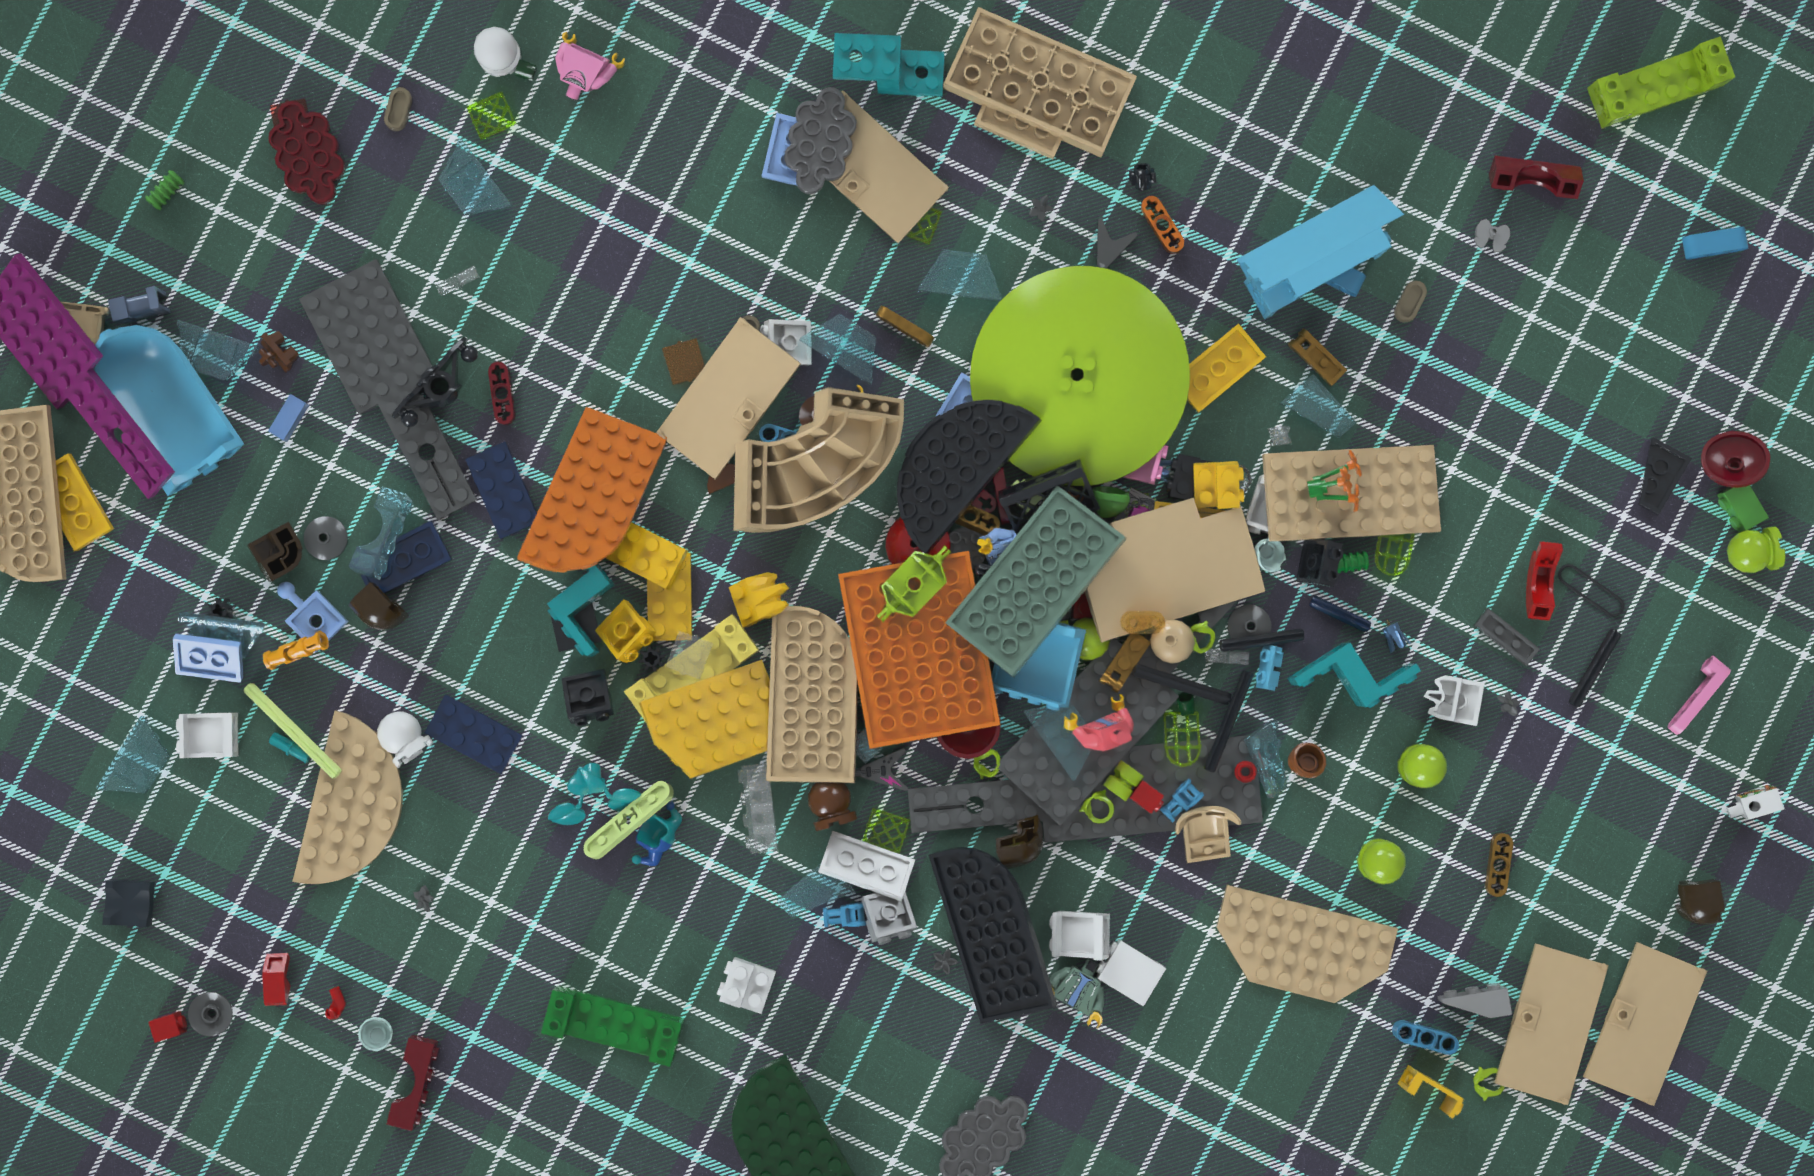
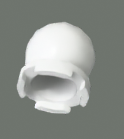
M499 27L484 29L477 35L474 43V55L481 67L488 74L495 77L504 76L509 73L512 74L516 70L519 59H521L520 48L513 35Z
M393 712L386 715L380 721L377 729V738L381 746L387 752L395 754V758L392 761L397 768L401 766V761L407 764L423 753L422 749L426 744L430 747L434 743L429 735L421 736L422 728L418 720L406 712Z

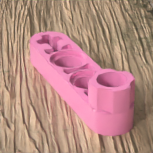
M1711 656L1703 663L1700 670L1707 677L1669 722L1667 728L1674 734L1679 735L1684 731L1730 674L1731 670L1715 656Z

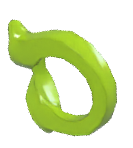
M1208 621L1194 624L1190 628L1192 633L1196 631L1210 634V641L1204 648L1198 647L1194 637L1195 645L1193 650L1200 654L1208 651L1215 641V632L1207 626Z
M990 749L987 753L974 758V768L979 773L980 779H983L985 776L994 777L998 773L1001 760L998 751ZM994 755L997 767L991 772L980 764L979 761Z
M1105 789L1097 791L1090 798H1087L1079 811L1085 812L1092 822L1098 824L1105 823L1113 816L1114 805L1106 796ZM1093 798L1108 804L1109 813L1105 818L1098 819L1093 816L1090 802Z
M1478 1067V1072L1474 1075L1475 1091L1484 1101L1488 1097L1500 1095L1505 1086L1500 1085L1498 1090L1491 1091L1478 1085L1480 1081L1489 1075L1497 1074V1068L1482 1069V1067Z

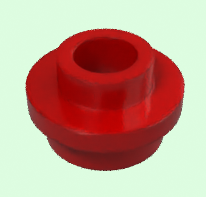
M1241 761L1236 765L1234 774L1240 782L1248 783L1254 780L1257 770L1252 762ZM1246 767L1249 769V774L1243 776L1241 771Z

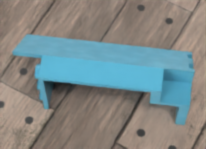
M1372 185L1236 259L1247 278L1244 284L1264 320L1271 317L1282 307L1301 298L1305 293L1372 257L1374 260L1378 259L1392 247L1387 231H1383L1381 227L1403 216L1404 213L1375 185Z

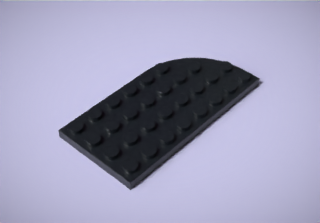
M955 847L929 854L928 856L980 1023L1057 1007L1058 1004L1023 893L1011 872L995 857L975 848Z

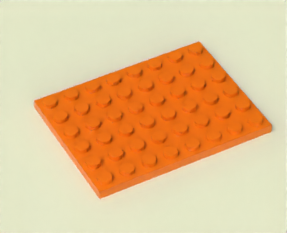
M969 551L949 554L942 561L947 582L914 617L897 612L892 613L884 622L880 620L881 618L877 617L886 607L881 585L903 563L838 574L869 749L1000 725L988 657L945 623L975 587ZM916 577L910 578L908 587L911 590H918L921 586L920 580Z

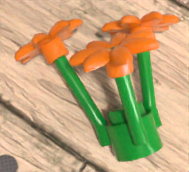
M1348 450L1351 460L1346 462V465L1320 476L1312 477L1313 480L1307 481L1310 498L1316 497L1317 501L1348 500L1349 503H1354V512H1356L1359 508V485L1355 484L1354 494H1351L1352 483L1349 481L1351 475L1348 473V470L1355 468L1359 477L1362 476V471L1352 450ZM1339 472L1342 476L1330 482L1323 480ZM1338 485L1343 486L1344 492H1347L1348 496L1324 495V493H1328L1327 487Z

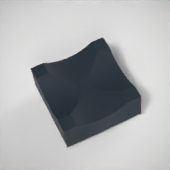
M120 879L105 880L106 900L102 925L152 926L155 882Z

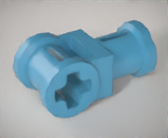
M1190 778L1184 781L1176 789L1175 793L1171 795L1173 799L1166 806H1161L1160 808L1161 812L1172 823L1177 815L1183 810L1187 811L1205 795L1193 786Z
M862 902L841 905L838 909L823 908L824 927L833 924H842V927L866 925Z

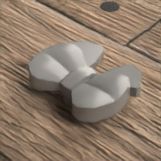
M1481 220L1475 229L1474 241L1476 246L1480 249L1484 248L1488 240L1492 239L1494 253L1501 252L1506 248L1505 244L1510 238V228L1507 225L1500 227L1492 226L1489 220Z

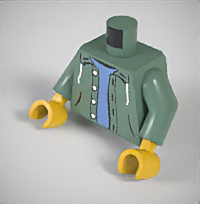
M1087 959L1082 969L1072 965L1053 973L1050 977V982L1055 998L1088 1016L1091 1013L1087 1020V1025L1089 1026L1091 1021L1095 1020L1097 1022L1096 1028H1099L1102 1023L1104 988L1100 985L1101 981L1093 976L1099 965Z

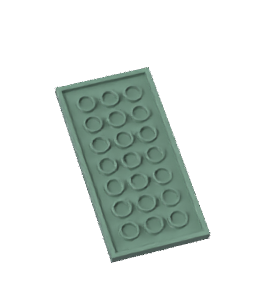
M1056 486L945 623L1014 678L1126 541V537L1059 486Z

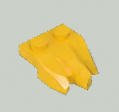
M766 572L751 576L729 587L742 627H749L763 619H770L780 614L788 606V603L780 598L789 587L785 583L775 585L777 574Z

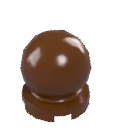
M815 782L811 786L808 793V805L812 813L819 817L818 821L813 822L816 831L827 829L833 826V822L839 821V824L842 825L857 819L856 811L850 812L848 809L851 803V794L845 783Z

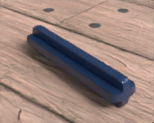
M1313 596L1310 600V607L1363 632H1368L1371 627L1370 621L1318 596Z

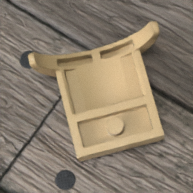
M61 302L95 345L100 338L99 335L104 331L105 316H109V308Z
M1220 806L1198 807L1183 813L1177 820L1175 832L1179 834L1183 828L1187 863L1230 857L1228 820L1240 825V818L1231 810Z

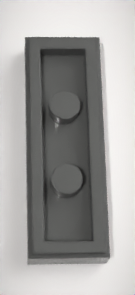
M1489 608L1483 612L1473 625L1524 666H1527L1540 650V648Z

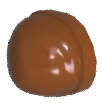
M1307 742L1300 743L1289 754L1288 765L1295 774L1301 777L1316 778L1325 769L1326 757L1317 745Z

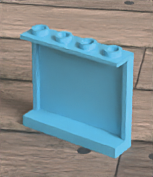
M1059 622L1014 678L994 663L992 672L994 692L1003 694V691L1008 692L1009 697L1015 699H1022L1024 697L1028 699V703L1035 705L1044 703L1047 704L1046 708L1059 711L1060 708L1069 707L1086 630Z

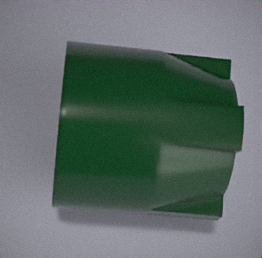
M519 59L515 76L533 81L537 67L530 62Z
M1186 692L1178 694L1179 697L1176 700L1181 716L1194 714V696Z

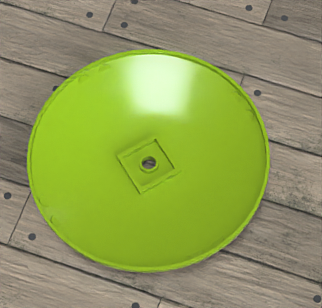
M1093 266L1062 267L1046 271L1021 283L1009 292L990 313L982 326L973 350L970 368L971 395L973 401L998 400L1018 405L1042 420L1009 459L1016 467L1035 477L1080 459L1090 485H1098L1114 481L1136 471L1149 462L1169 441L1180 422L1188 398L1190 386L1189 357L1181 330L1173 315L1164 303L1144 285L1124 274L1105 268ZM1073 370H1083L1084 377L1082 380L1074 381L1071 374ZM1081 477L1074 480L1071 486H1083L1084 482Z

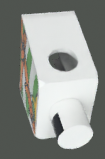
M1769 784L1736 795L1737 802L1726 806L1730 818L1742 815V817L1748 820L1784 810L1777 788ZM1753 801L1752 807L1749 808V804Z

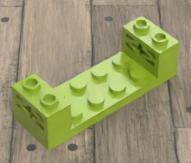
M1720 36L1700 43L1691 51L1622 75H1619L1617 72L1597 79L1587 90L1601 128H1605L1722 87L1734 79L1735 74Z

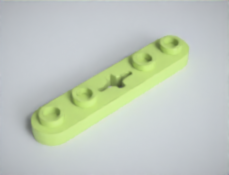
M664 781L654 783L639 798L631 802L585 841L584 853L593 859L602 858L672 799L674 792L672 786ZM627 816H630V817H631V818H630V822H631L630 824H627V823H626V822H627V819H626Z

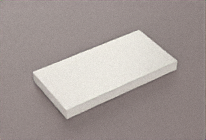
M832 831L818 872L902 901L915 859Z

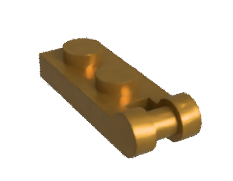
M1303 328L1298 333L1299 336L1295 340L1292 339L1288 346L1323 380L1332 386L1347 369ZM1305 341L1310 345L1306 350L1301 346Z
M1137 632L1130 633L1099 682L1104 685L1105 683L1108 684L1114 692L1118 693L1133 671V667L1139 662L1151 644L1150 641ZM1113 671L1121 675L1118 681L1111 677Z

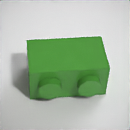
M1751 486L1729 487L1717 494L1720 507L1727 511L1731 526L1738 530V532L1749 530L1769 518Z

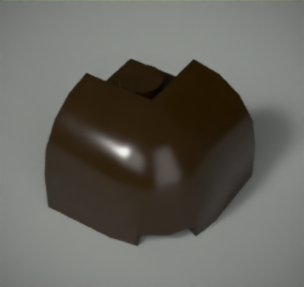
M289 522L247 544L258 564L257 566L269 582L292 571L298 566L302 558L303 548L301 542Z
M373 582L368 583L348 605L366 625L378 630L393 629L409 616L394 599H390Z
M1036 815L1017 820V833L996 838L997 855L1000 862L1007 869L1027 865L1036 861L1043 848V830L1039 816Z
M1719 880L1679 881L1678 895L1681 904H1675V907L1683 919L1698 925L1723 922L1722 918H1720V913L1725 911Z

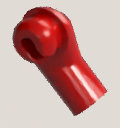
M340 986L329 990L333 1000L329 1009L325 1011V1016L329 1020L340 1017L346 1006Z

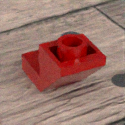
M288 953L266 954L262 971L265 1006L287 1005L291 987L286 977L290 961Z

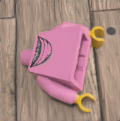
M567 32L562 34L564 42L561 43L555 56L560 80L570 84L566 96L578 100L581 90L589 92L593 89H599L612 78L617 69L622 68L625 64V58L619 63L615 61L618 53L613 54L612 63H609V59L576 45L577 39L575 34H573L572 39L567 40Z

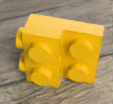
M1237 461L1193 463L1194 501L1197 508H1240V502H1244V490L1239 489V481L1244 480L1243 467L1239 468Z
M625 599L595 630L616 659L625 663L636 660L639 656L638 651L643 646L651 644L653 641L652 636L656 633L649 622L640 616L630 602Z

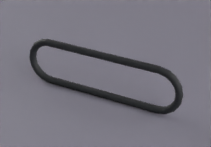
M1566 564L1560 568L1558 578L1562 584L1611 617H1617L1623 613L1625 604L1615 593L1572 564ZM1567 567H1571L1619 600L1621 603L1620 611L1612 614L1565 582L1561 576L1562 571Z

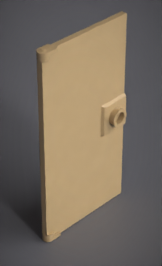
M842 90L841 92L845 98L844 109L855 116L857 123L854 134L850 136L853 144L852 151L844 159L845 172L838 180L830 182L896 243H899L938 199L947 192L949 187Z
M740 317L656 433L663 439L667 437L666 441L711 477L717 479L734 456L736 443L745 441L801 363L754 328L744 318Z
M1636 942L1583 1077L1654 1106L1707 971Z
M1535 943L1511 1021L1495 1084L1564 1105L1569 1104L1609 965Z

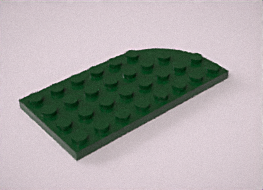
M786 1054L759 1069L746 1081L745 1086L734 1103L732 1134L736 1149L751 1176H855Z

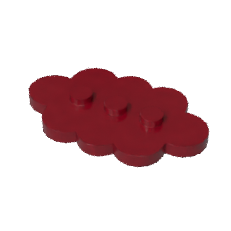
M293 100L286 101L278 110L280 124L274 126L268 136L270 145L277 151L275 163L279 169L285 172L284 181L291 191L299 194L307 192L309 198L316 204H328L336 195L334 182L344 175L346 169L345 162L337 155L339 142L329 133L330 124L324 115L319 112L307 113L304 106L299 102Z

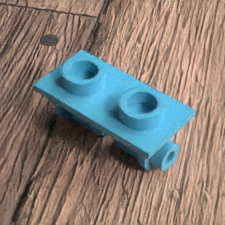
M1263 646L1260 653L1259 671L1256 675V688L1275 691V687H1278L1280 672L1273 671L1274 667L1281 668L1284 655L1281 647Z

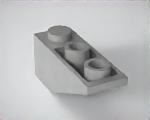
M1500 983L1487 984V988L1479 989L1477 986L1467 987L1465 992L1457 993V990H1448L1443 992L1444 995L1437 996L1438 1001L1488 1018L1512 1015L1508 988L1500 986Z

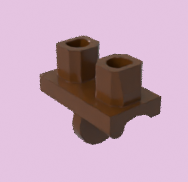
M279 331L270 335L267 333L261 335V345L264 348L259 350L262 356L259 363L262 366L269 364L272 369L279 365L285 373L290 371L291 364L298 359V352L292 346L285 351L279 348V346L285 343V338Z

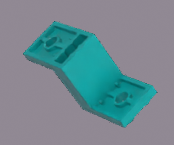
M835 33L833 79L877 81L878 94L943 96L944 52L901 50V36ZM851 53H861V61L852 62L849 58ZM919 68H924L928 71V75L926 78L920 79L916 76V71Z
M599 563L584 569L588 573L547 603L550 607L548 610L549 614L555 621L558 620L564 625L561 627L562 631L568 638L571 637L577 642L574 645L582 656L585 655L587 657H594L600 651L575 620L574 616L615 586Z
M1349 642L1341 643L1287 679L1292 686L1305 687L1314 681L1313 676L1323 675L1333 669L1356 706L1371 708L1380 702L1379 698L1381 696H1390L1398 691V685L1414 681L1417 678L1416 674L1421 670L1416 663L1406 664L1376 683Z

